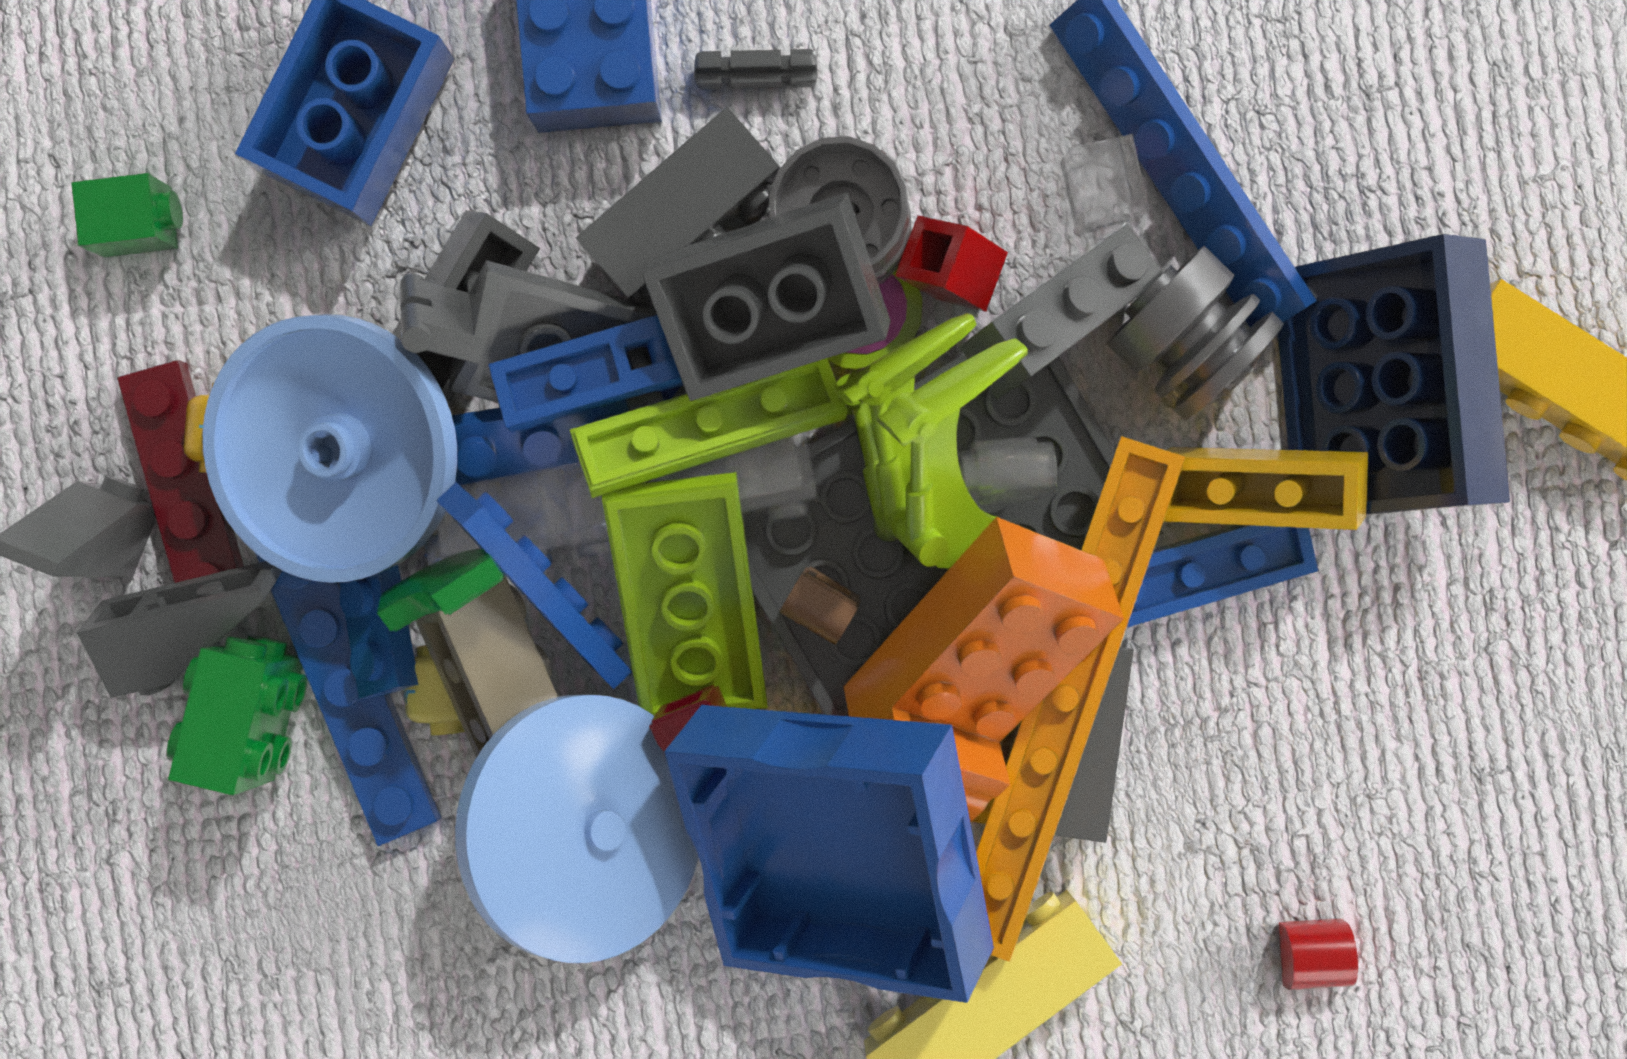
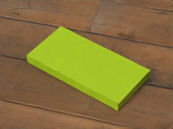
M732 472L640 483L602 495L639 707L655 716L662 705L714 685V687L719 686L727 707L747 709L768 708L737 473Z

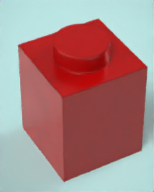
M917 215L895 276L936 300L986 312L1008 252L969 226Z

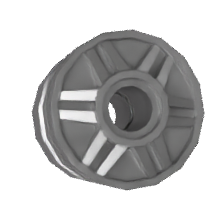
M1205 246L1201 247L1178 270L1170 265L1124 311L1130 318L1106 343L1135 373L1147 368L1159 358H1163L1170 366L1159 380L1154 392L1160 398L1164 397L1185 380L1190 387L1172 408L1183 420L1189 419L1202 408L1220 401L1238 386L1261 362L1270 342L1284 324L1271 312L1257 321L1248 330L1241 324L1257 307L1260 300L1254 294H1251L1226 310L1218 300L1230 285L1234 274Z

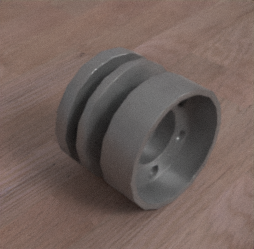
M850 136L820 138L797 149L777 172L769 194L770 218L847 192L878 285L884 283L898 268L911 234V212L907 187L896 164L875 145Z

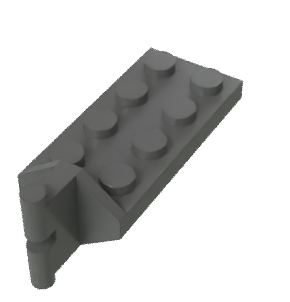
M487 260L469 293L426 282L422 276L415 273L405 275L400 281L401 342L403 347L412 353H420L427 350L453 357L449 376L450 391L498 402L488 364L657 315L653 306L635 301L630 302L628 299ZM646 347L634 349L643 354V356L651 363L649 352Z

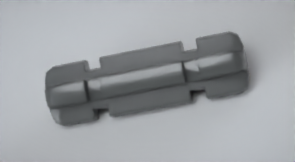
M790 49V55H781V50L731 51L730 57H722L721 51H700L696 54L694 60L695 82L697 87L702 90L722 89L723 83H731V89L782 88V82H791V88L813 87L818 79L817 55L812 49Z

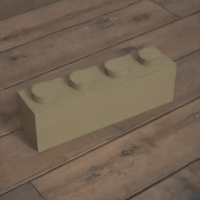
M506 576L503 577V581L451 615H445L440 610L415 620L476 758L489 739L508 720L537 703L558 697L550 680L552 667L549 658L544 650L534 643L524 620L527 615L524 600L517 589L508 583Z

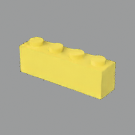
M1067 889L1057 897L1053 892H1048L1030 904L1010 962L990 955L968 1003L922 996L903 1011L898 1006L887 1010L868 1027V1032L871 1035L864 1039L866 1058L996 1059L1121 966L1122 963Z

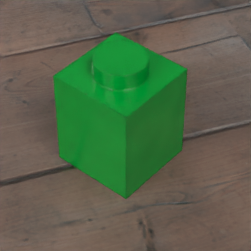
M149 173L71 182L78 246L104 258L178 249L176 229L182 228L183 211L178 195L172 191L169 185Z

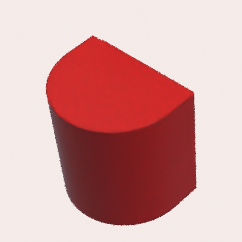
M1342 918L1279 922L1282 983L1286 989L1347 987L1356 984L1358 978V954L1355 938L1348 922Z

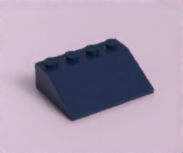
M1441 234L1295 266V269L1316 301L1284 321L1281 330L1278 332L1288 450L1368 452L1366 515L1509 503L1510 495L1486 239Z

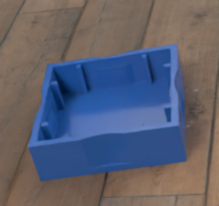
M701 705L664 752L686 831L696 848L701 862L704 879L703 893L723 966L800 978H839L858 982L879 990L968 1003L994 949L952 725Z

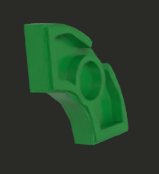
M483 549L463 551L423 568L381 593L377 614L390 631L395 630V632L427 614H433L440 610L445 615H451L503 581L504 574L492 556Z

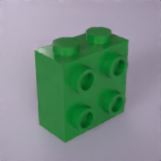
M248 635L247 639L227 637L225 646L200 649L199 657H194L191 660L183 680V694L189 696L183 721H179L174 726L167 744L166 756L168 760L172 761L168 780L234 796L275 780L276 774L280 775L283 773L292 748L291 737L285 736L291 711L297 712L299 710L307 688V676L301 674L302 664L299 657L285 653L287 643L272 638Z

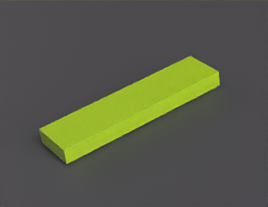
M828 358L693 401L689 400L687 394L570 429V435L590 496L595 498L845 420L848 410L844 400L839 399L836 393L839 387Z

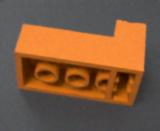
M996 517L844 686L849 717L952 725L970 822H972L984 811L986 805L993 798L998 797L1011 785L1000 742L1124 619L1104 559Z

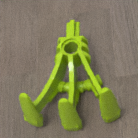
M968 313L949 319L866 367L858 368L851 374L842 376L837 381L839 389L836 391L839 399L845 402L848 410L847 415L854 416L866 465L862 472L874 517L873 527L876 535L888 542L899 540L924 566L931 567L936 565L937 568H946L947 570L952 567L997 517L984 512L977 506L966 488L961 475L957 455V424L960 408L1007 373L1028 354L1027 347L1016 338L1003 341L945 371L914 391V375L958 343L977 325L974 316Z

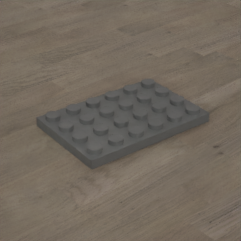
M962 355L914 383V391L945 371L967 360V357ZM1060 357L1055 358L1033 376L999 399H996L987 387L960 408L957 424L958 463L966 488L977 506L992 516H997L1082 550L1115 455V450ZM854 419L738 486L752 590L824 714L849 716L844 686L948 571L946 568H937L936 565L931 567L924 566L899 540L888 542L876 535L873 527L874 517L862 472L866 465ZM811 566L860 595L859 599H861L859 608L836 645L831 644L779 612L806 567L809 568Z

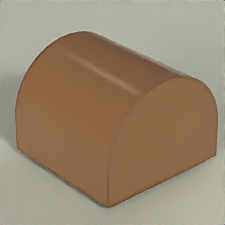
M810 566L804 569L779 612L831 644L836 645L858 610L861 599H859L860 595Z

